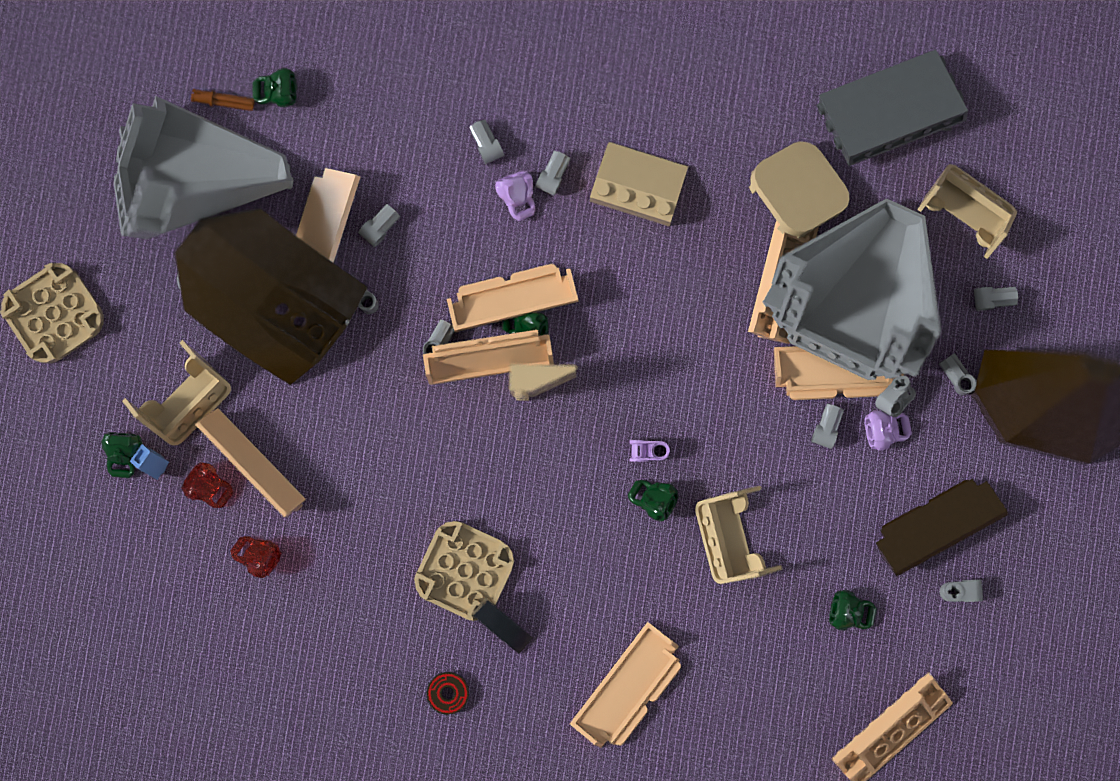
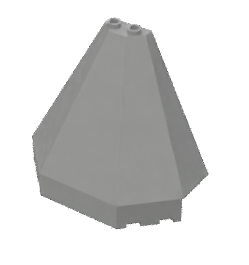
M155 96L152 107L133 103L126 126H120L121 142L117 148L116 163H118V171L114 175V189L121 236L147 240L197 222L201 218L216 215L284 189H292L293 177L290 174V165L287 163L286 155Z
M886 198L780 257L772 280V286L764 298L763 304L765 307H770L773 312L772 317L778 326L784 328L788 333L787 339L789 342L866 380H875L878 376L896 378L907 373L911 374V376L918 375L925 358L929 356L941 332L925 216Z

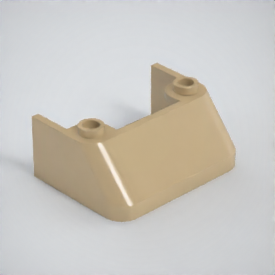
M949 164L917 209L921 212L925 206L931 211H941L944 208L976 230L978 244L988 248L984 255L986 259L1006 237L1017 215V210L1014 206L953 164Z
M183 340L180 344L190 355L185 362V370L190 376L161 405L155 400H149L140 408H137L126 398L122 401L137 420L170 445L182 443L197 428L195 424L210 414L231 391L230 384Z
M761 486L702 500L695 506L711 574L718 584L759 577L782 570L781 565L766 568L764 559L760 554H750L739 513L746 511L748 508L747 493L759 491Z

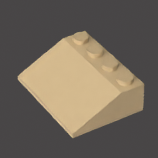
M608 142L590 195V202L670 226L688 166Z
M510 364L509 391L517 401H529V397H535L576 378V366Z

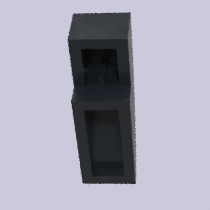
M487 597L472 612L476 619L518 654L533 639L531 635Z

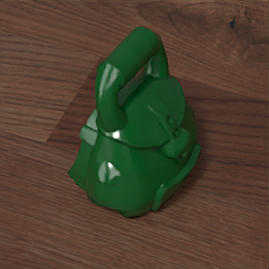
M288 68L277 69L271 75L260 76L252 82L253 99L258 104L274 103L278 107L286 108L296 103V76ZM261 82H265V97L261 99Z
M540 312L528 313L512 318L515 320V329H511L510 319L502 321L503 331L509 334L538 330V335L542 336L547 335L549 332L548 318Z
M106 433L101 440V444L107 456V470L112 477L130 478L136 470V467L130 460L142 444L141 437L130 433ZM113 464L129 465L130 470L113 469L112 466Z
M646 480L635 481L627 494L630 502L641 507L647 512L649 517L656 521L668 519L679 497L678 490L671 484H652ZM642 485H644L647 489L643 493L642 498L635 499Z
M837 591L832 600L829 623L835 629L843 631L852 627L863 630L869 629L874 625L877 608L871 601L856 597L852 591ZM869 606L865 624H863L861 621L864 614V607Z

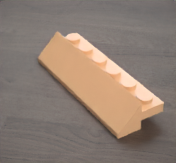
M776 220L748 332L758 335L757 337L789 344L790 342L787 339L788 333L784 328L778 326L772 317V310L770 307H765L763 300L772 286V280L780 257L816 238L819 227L807 233L805 237L797 238V236H792L785 232L782 234L777 229L780 224Z
M219 408L195 424L284 517H288L293 511H298L303 506L302 503L306 499Z
M928 673L919 679L909 691L902 694L901 698L892 706H889L882 715L872 721L864 731L856 735L846 747L839 750L832 759L850 781H867L953 703L935 679Z

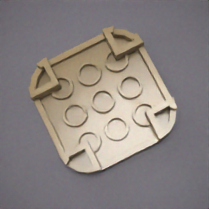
M800 141L793 143L761 161L751 172V185L749 188L752 194L757 192L780 224L777 229L782 234L785 232L792 236H797V238L805 237L810 231L834 217L836 218L848 206L849 192L845 184L822 152L815 145L808 142Z
M49 263L45 265L43 270L13 290L9 289L4 294L1 303L0 313L2 318L7 321L27 351L26 354L31 359L41 363L59 361L95 337L101 331L104 323V315L100 306L78 273L70 266L62 263Z
M457 521L447 522L434 533L435 535L416 572L414 579L416 590L426 601L467 620L475 621L478 619L473 616L472 612L486 597L496 605L513 568V552L503 541L465 523Z

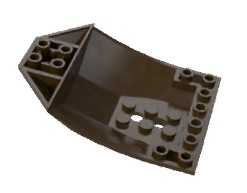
M262 208L201 218L174 252L184 311L225 343L289 385L321 361L347 328L367 289L365 284L313 249L263 211ZM279 304H286L288 306V310L284 314L276 312V307ZM299 316L305 318L301 325L294 324L295 318Z

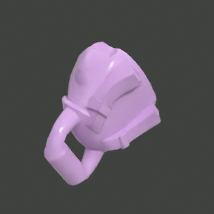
M527 171L513 173L496 181V192L506 203L514 219L521 221L534 215L535 203L532 199L533 179ZM525 203L529 204L530 208L518 213L515 212V207Z
M874 410L865 417L866 435L872 449L883 451L888 449L894 442L907 440L912 434L909 417L904 413H901L898 417H892L881 410ZM898 418L901 420L903 435H899V426L896 420Z

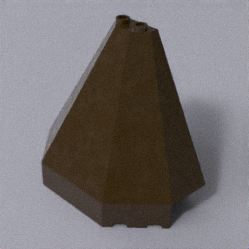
M984 350L975 392L970 393L973 400L975 399L987 423L997 435L996 437L1000 444L1082 465L1090 464L1120 446V362L1085 353Z

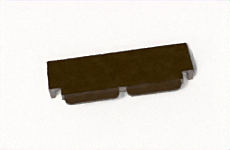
M973 479L964 480L931 498L926 505L917 506L883 525L880 530L883 539L877 541L876 545L883 560L898 577L1009 514L987 481L977 486Z

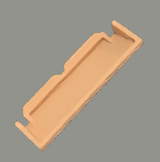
M325 168L322 178L314 177L296 236L334 263L360 176Z
M549 264L513 273L510 277L511 280L504 281L502 277H496L461 286L458 290L459 293H457L459 302L452 303L451 298L447 299L454 332L579 302L571 270L566 269L567 275L561 276L559 268H556L554 264Z
M538 330L432 346L433 353L423 354L425 373L429 385L509 373L510 364L554 365L549 334L539 336Z
M797 346L774 347L776 387H786L787 396H790L792 400L832 399L837 394L842 393L847 398L878 397L895 379L878 376L875 380H866Z
M647 622L571 721L570 725L600 748H602L607 740L613 745H623L647 714L648 708L646 704L649 701L655 702L681 669L680 660L673 655L679 646Z

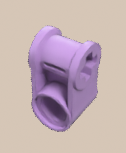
M629 440V444L632 445V457L629 458V462L663 461L669 456L670 449L665 442ZM662 445L666 448V454L663 457H658L654 454L656 446ZM638 446H640V456H638Z

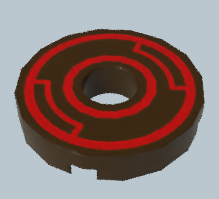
M441 672L433 677L428 684L427 700L430 706L438 713L444 715L455 714L462 710L468 702V684L458 673ZM445 687L452 688L454 691L453 698H444L442 690Z

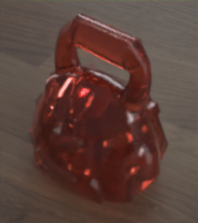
M204 462L195 465L181 487L186 498L194 501H204L216 509L223 508L233 495L232 486L218 476L215 467L210 463ZM220 487L227 488L215 503L212 498L217 494Z
M249 536L240 537L230 550L231 557L246 566L249 574L257 578L269 576L280 561L282 554L276 542L261 539L255 540ZM248 541L251 545L246 549L243 556H238V553Z

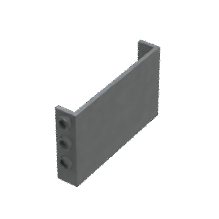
M937 50L930 51L819 94V103L817 104L819 114L821 116L824 115L826 119L825 125L828 132H832L835 137L833 138L837 150L841 149L848 166L965 122L968 114V109L963 102V94L961 90H957L955 87L954 77L952 73H948L945 59L943 56H939Z

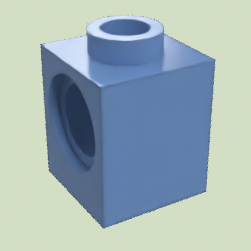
M141 444L130 460L137 469L157 480L165 472L169 461L161 454Z

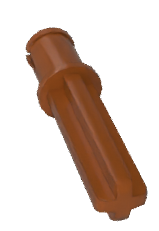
M193 88V93L191 94V102L209 104L210 107L217 105L253 111L255 106L254 99L215 93V90L209 92Z

